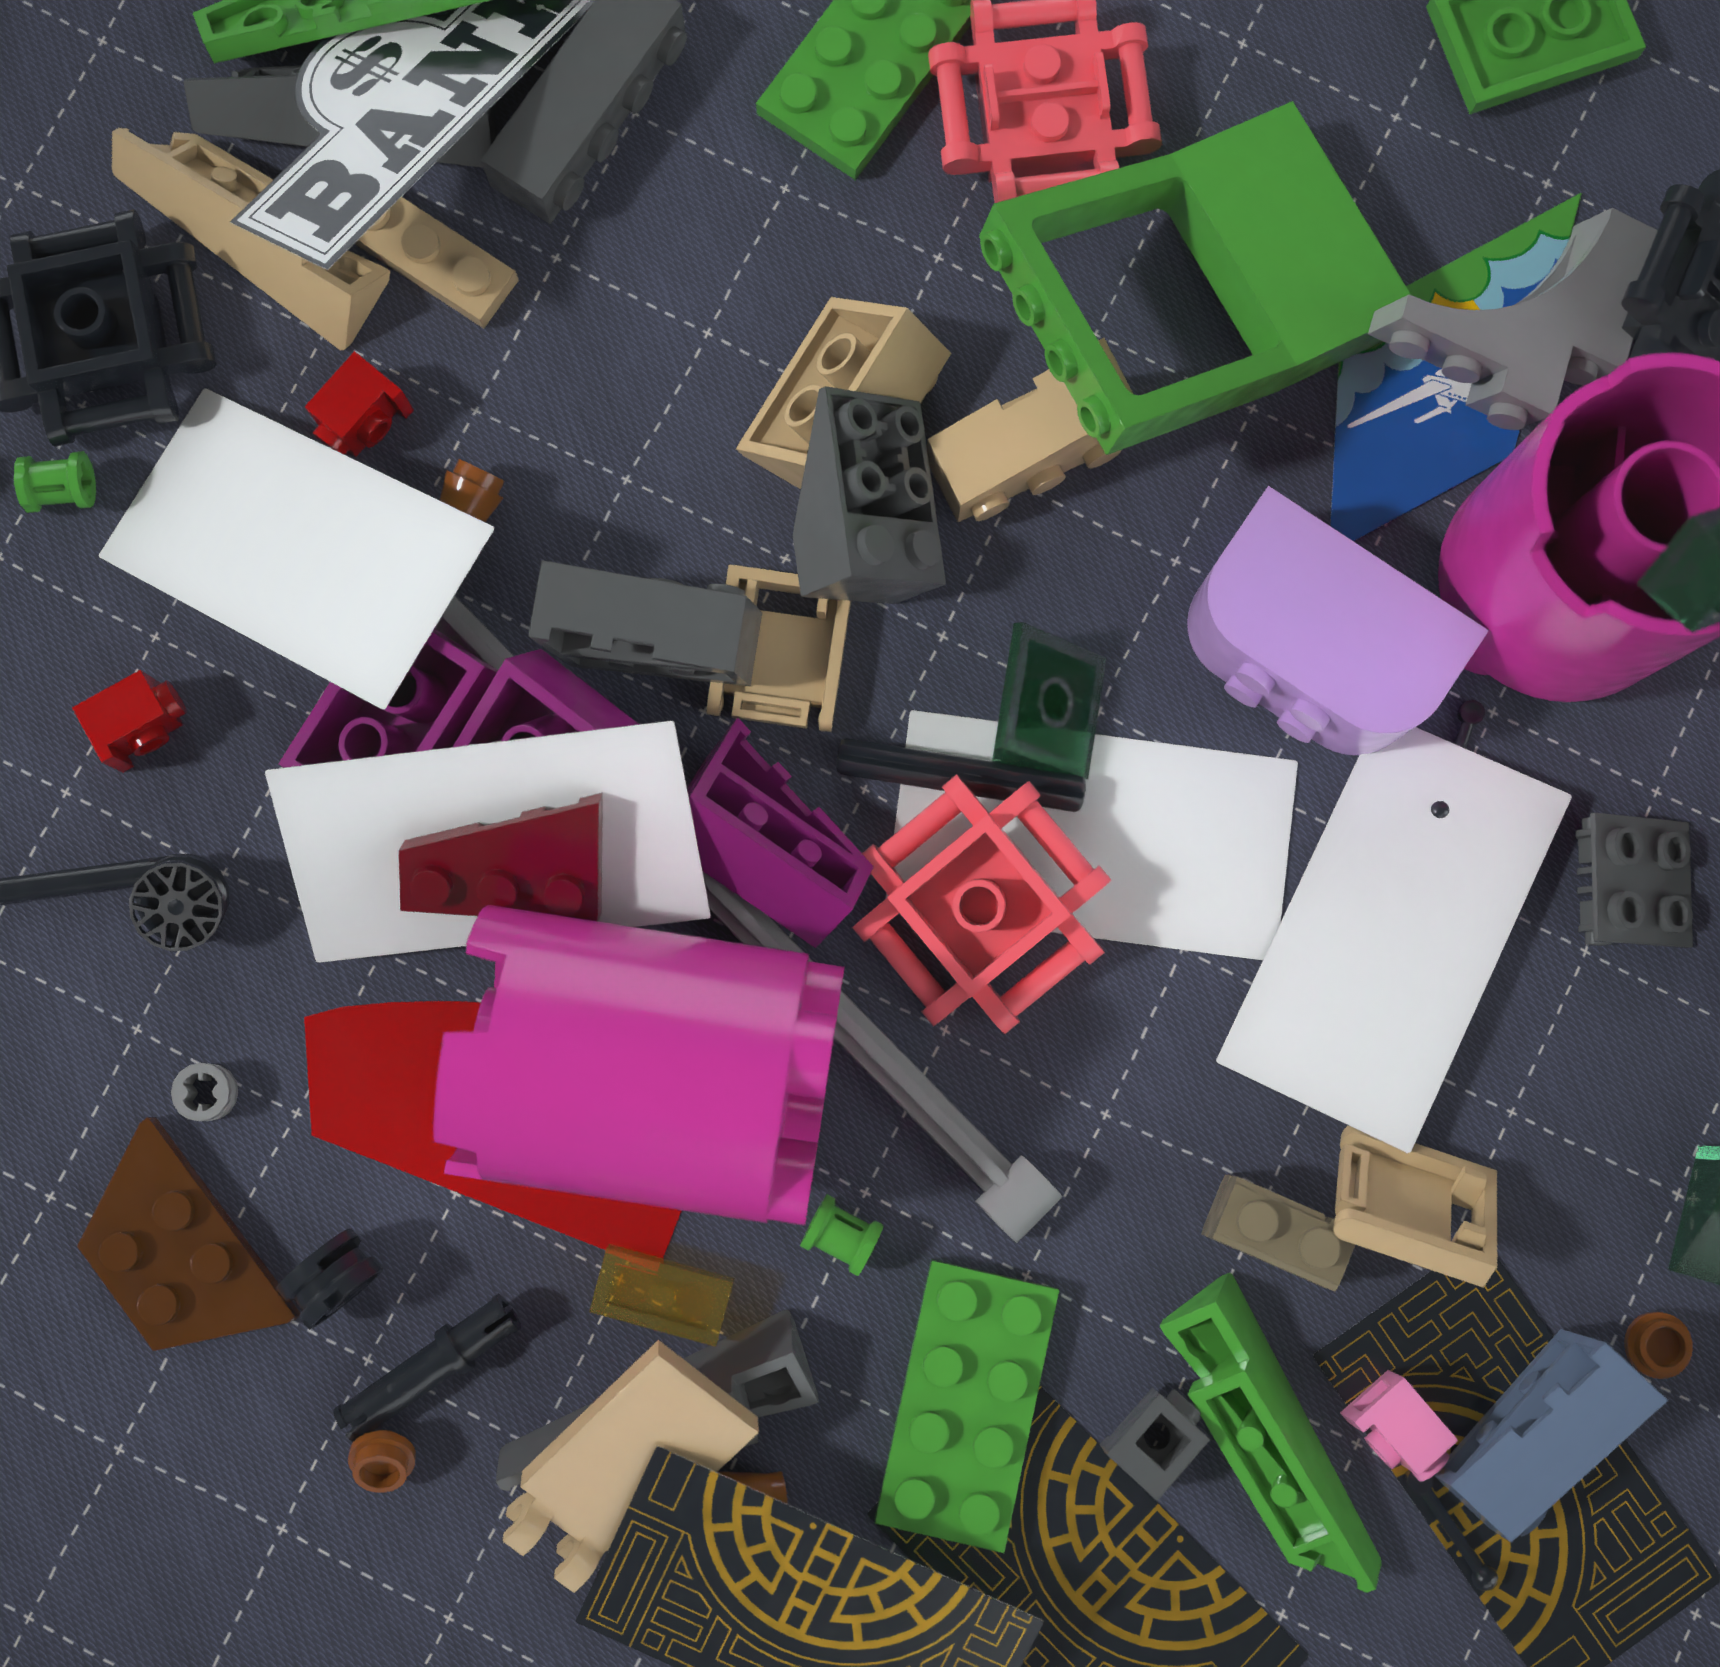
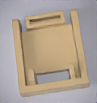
M729 564L726 585L744 590V596H747L756 606L759 588L800 594L798 574ZM818 598L817 618L760 610L762 612L751 686L710 682L707 715H721L724 706V694L734 696L732 718L737 719L738 717L742 720L807 729L810 707L822 708L818 718L819 731L832 732L851 601Z
M1347 1126L1343 1130L1340 1139L1341 1151L1339 1154L1335 1204L1336 1217L1333 1230L1335 1236L1343 1241L1484 1288L1497 1268V1170L1416 1143L1412 1151L1406 1153L1360 1130ZM1451 1204L1471 1210V1223L1463 1221L1451 1240Z

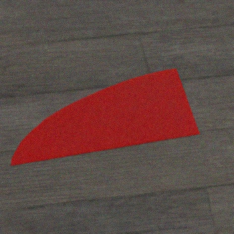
M386 1002L339 1007L302 1017L309 1132L311 1136L659 1271L682 1210L444 1174L446 1160L450 1159L457 1147L434 1142L435 1099L444 1032H474L481 1002Z

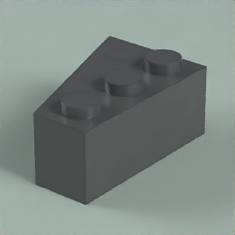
M542 560L528 637L571 667L751 686L762 612L747 596H744V590L731 585L709 584L707 589L686 586L677 581L664 578L646 579Z

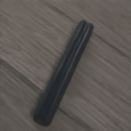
M849 738L841 741L836 760L837 772L841 775L944 791L942 786L957 774L975 796L1002 801L1006 800L1021 786L1030 781L1041 794L1037 801L1042 807L1070 812L1080 811L1086 792L1085 778L1078 775Z

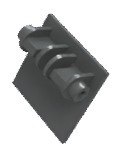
M1590 813V817L1582 818V830L1576 831L1579 864H1592V866L1578 868L1577 876L1592 877V886L1578 887L1577 895L1592 896L1593 900L1580 901L1578 933H1585V945L1607 946L1612 945V943L1693 948L1689 822L1605 813Z

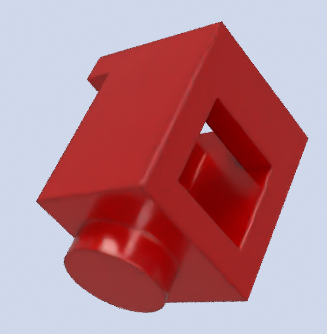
M355 351L305 405V409L318 424V427L312 432L313 435L323 445L343 455L349 451L355 457L366 446L369 448L373 447L386 436L392 425L391 418L396 412L407 419L414 411L403 391Z
M142 670L131 674L72 707L101 763L122 773L134 767L128 757L132 753L136 756L145 755L165 745L170 739L168 733L183 726L180 717L187 713L181 697L169 681L166 680L160 683Z

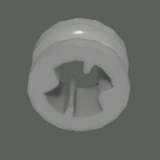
M210 1063L192 1064L180 1071L173 1081L171 1090L172 1102L179 1114L189 1120H218L230 1113L236 1104L238 1096L237 1081L232 1073L221 1065ZM212 1077H214L217 1085L213 1088L212 1094L217 1099L216 1103L212 1107L211 1104H198V1107H196L193 1100L196 1098L198 1091L193 1086V1083L197 1078L201 1081H211Z

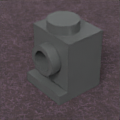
M1152 1387L1111 1436L1107 1435L1100 1443V1446L1117 1465L1158 1501L1210 1439L1196 1427L1197 1423L1202 1419L1201 1413L1173 1388L1164 1398ZM1153 1423L1164 1424L1167 1430L1166 1439L1157 1446L1148 1445L1144 1439L1145 1431Z

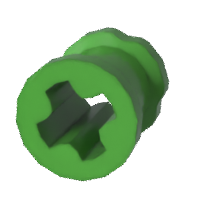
M84 451L70 453L68 459L36 462L31 456L18 457L14 463L15 492L20 506L24 508L26 513L39 512L43 505L75 503L80 509L93 507L96 500V481L91 461Z
M826 1194L807 1228L800 1247L807 1251L816 1247L848 1264L849 1272L859 1276L884 1226L876 1220L869 1224L835 1206V1198Z

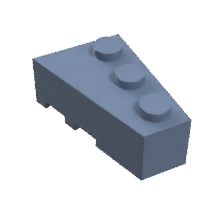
M1560 1329L1452 1451L1447 1463L1434 1476L1492 1531L1509 1542H1513L1519 1535L1524 1536L1533 1531L1544 1519L1547 1510L1668 1400L1606 1342Z

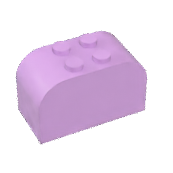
M1270 486L1266 488L1196 592L1189 608L1187 620L1188 635L1195 654L1209 671L1227 682L1224 689L1228 694L1249 707L1255 708L1260 704L1278 716V726L1293 738L1305 743H1309L1312 739L1329 750L1346 755H1362L1381 750L1429 718L1441 704L1489 631Z

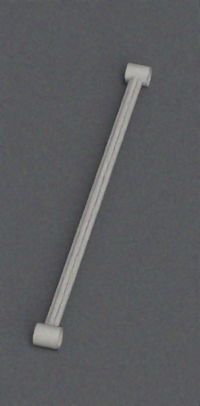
M454 595L435 629L499 670L504 660L514 655ZM703 872L710 911L742 944L805 953L768 915ZM841 990L834 1038L984 1191L975 1202L1015 1243H1018L1062 1198V1195L1022 1155L1011 1164Z

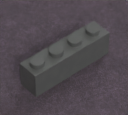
M595 0L481 158V163L490 186L549 224L553 222L561 209L569 210L578 200L584 187V177L596 160L598 162L604 161L612 152L619 136L618 129L629 113H638L648 101L653 88L652 81L663 65L671 66L682 53L687 40L682 4L676 0Z

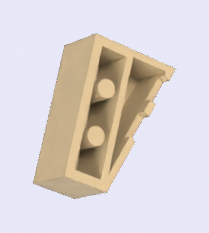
M1105 338L1100 339L1099 343L1127 390L1133 394ZM1049 369L1033 378L1037 389L1003 405L996 399L927 439L929 466L957 522L973 515L976 521L991 518L1009 506V498L1030 489L1032 495L1046 492L1066 478L1064 472L1083 463H1086L1088 469L1096 468L1120 454L1121 450L1106 455L1098 440L1086 433L1078 418L1076 402L1064 382L1055 379Z

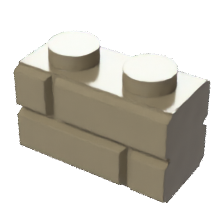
M1225 1175L1221 1181L1201 1233L1205 1237L1336 1292L1341 1283L1355 1244L1343 1241L1335 1236L1333 1231L1334 1218L1325 1217L1323 1213L1242 1178Z

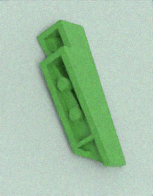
M1231 1273L1224 1274L1163 1319L1160 1324V1328L1165 1336L1201 1378L1192 1383L1188 1396L1196 1409L1201 1413L1200 1416L1288 1563L1311 1572L1319 1564L1355 1578L1357 1589L1368 1593L1376 1590L1381 1568L1380 1555L1234 1276Z

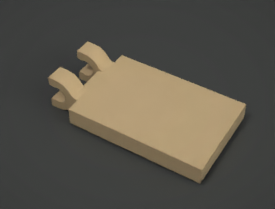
M658 1340L522 1471L520 1487L527 1493L519 1496L507 1507L506 1517L514 1523L504 1532L503 1542L524 1556L540 1540L549 1522L552 1521L568 1533L557 1544L556 1553L565 1560L555 1569L554 1579L575 1593L590 1578L600 1558L608 1551L657 1446L717 1472L759 1433L758 1417Z

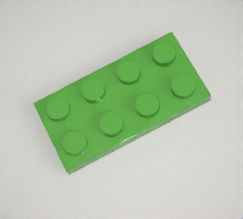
M833 0L756 102L757 114L856 180L933 77L929 65V50L941 43H958L970 27L971 0Z
M931 1259L875 1514V1524L1000 1553L1005 1552L1059 1295L1058 1288Z

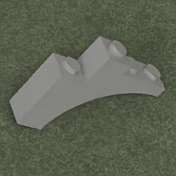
M1610 208L1573 226L1571 237L1552 270L1532 292L1518 303L1498 309L1467 310L1429 303L1412 295H1407L1374 311L1368 335L1388 343L1389 349L1396 355L1409 359H1422L1442 368V374L1453 381L1472 383L1466 406L1488 415V422L1496 427L1507 430L1523 429L1525 425L1545 419L1557 407L1564 381L1587 385L1609 375L1627 361L1633 338L1622 329L1628 312L1622 307L1621 301L1628 284L1638 279L1657 230L1614 208Z

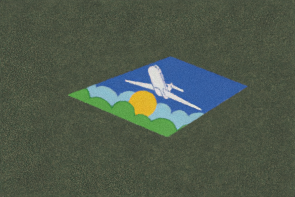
M1581 193L1407 285L1408 291L1412 296L1429 303L1456 309H1498L1518 303L1542 282L1561 257L1570 239ZM1381 342L1339 362L1330 526L1352 541L1361 538L1503 461L1515 449L1520 430H1507L1496 427L1488 422V415L1466 406L1472 383L1453 381L1442 374V368L1422 359H1409L1396 355L1389 349L1388 343Z

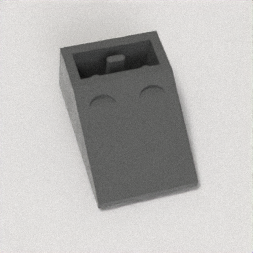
M827 386L819 389L793 530L801 597L897 604L946 585L920 401Z

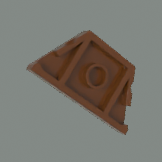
M147 1117L140 1122L77 1247L151 1349L156 1351L277 1326L296 1320L300 1315L297 1307L292 1301L286 1302L277 1291L276 1287L279 1284L158 1119L156 1117Z

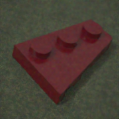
M603 792L582 797L578 803L547 810L546 806L524 811L520 817L485 826L478 822L404 840L398 851L400 911L478 916L485 906L493 905L599 922L602 913Z

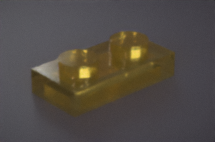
M609 1244L604 1254L589 1312L716 1347L735 1278Z

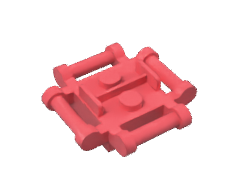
M971 0L970 15L974 45L963 46L960 43L946 42L932 47L928 52L931 74L937 76L943 118L946 146L941 150L943 171L951 175L988 172L989 182H992L995 203L1118 169L1119 164L1116 158L1149 154L1162 146L1160 125L1157 122H1153L1144 63L1143 52L1148 48L1146 26L1141 23L1130 22L1119 25L1111 31L1098 32L1096 0H1026L991 4V0ZM1073 21L1075 24L1076 34L1000 43H995L993 30ZM1104 60H1120L1129 124L1125 129L1112 130L1110 97ZM975 74L984 144L976 145L970 142L962 82L963 75Z
M956 774L942 786L945 793L880 847L872 844L862 852L866 859L874 866L870 874L889 896L856 923L852 929L863 942L868 939L871 940L926 1007L921 1012L933 1027L968 998L973 997L993 1023L1006 1034L1020 1023L1017 1016L1081 963L1086 961L1090 965L1105 953L1092 935L1074 916L1073 912L1111 881V878L1100 865L1095 869L1090 865L1037 801L1041 794L1030 781L1021 786L989 813L964 781ZM962 812L973 826L905 882L894 867ZM1015 817L1019 818L1073 883L1074 886L1060 898L1002 829ZM899 913L955 979L956 983L946 991L889 924ZM1058 927L1068 941L1000 996L989 982Z

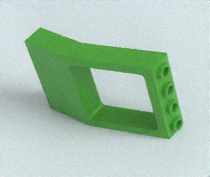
M1293 101L1174 153L994 203L979 235L981 250L987 264L991 269L999 271L1013 294V305L1019 319L1026 326H1031L1045 349V360L1051 374L1058 381L1064 382L1077 404L1078 418L1083 429L1089 436L1098 440L1106 455L1273 394L1383 342L1368 335L1374 311L1407 295H1411ZM1160 209L1165 211L1172 219L1252 353V356L1149 393L1135 395L1124 386L1041 243L1151 210Z

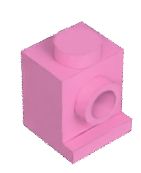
M1390 1370L1381 1375L1340 1412L1349 1424L1363 1433L1370 1427L1372 1431L1364 1439L1389 1468L1393 1469L1400 1463L1410 1470L1419 1481L1431 1478L1444 1467L1449 1460V1454L1446 1451L1458 1441L1408 1381Z

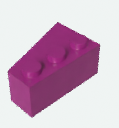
M737 717L704 759L687 787L702 871L816 948L853 910L874 866L820 807L813 810V812L809 810L786 784L792 776L779 762L772 767L769 766L746 740L751 731Z

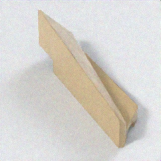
M118 128L112 131V172L116 178L336 348L345 350L351 345L388 284L390 270L350 251H347L326 270L230 223L273 179L199 135L173 132L170 145L147 143L130 133L129 129Z

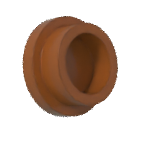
M1658 1311L1644 1313L1631 1322L1625 1334L1624 1347L1627 1358L1636 1370L1646 1376L1657 1379L1674 1377L1687 1367L1692 1357L1693 1342L1690 1332L1684 1323L1673 1315Z
M389 1430L369 1432L358 1437L350 1446L348 1465L353 1472L354 1481L361 1488L377 1493L390 1492L401 1487L406 1477L413 1471L416 1460V1450L413 1444L404 1436Z

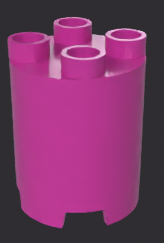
M1680 353L1649 354L1628 359L1609 375L1585 385L1565 399L1469 494L1448 526L1441 546L1438 569L1441 599L1489 630L1464 667L1466 670L1479 675H1490L1505 686L1535 698L1559 702L1588 701L1617 693L1720 637L1719 361L1707 357Z
M487 905L481 910L467 939L466 954L495 962L494 988L489 987L482 998L474 1032H444L436 1088L434 1142L457 1147L453 1156L446 1160L444 1174L768 1223V1220L805 1225L845 967L810 962L808 953Z

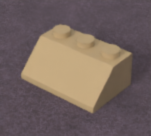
M830 297L736 447V450L744 457L801 489L819 389L827 386L920 401L921 404L925 395L935 386L938 374L950 357L951 352L906 307Z

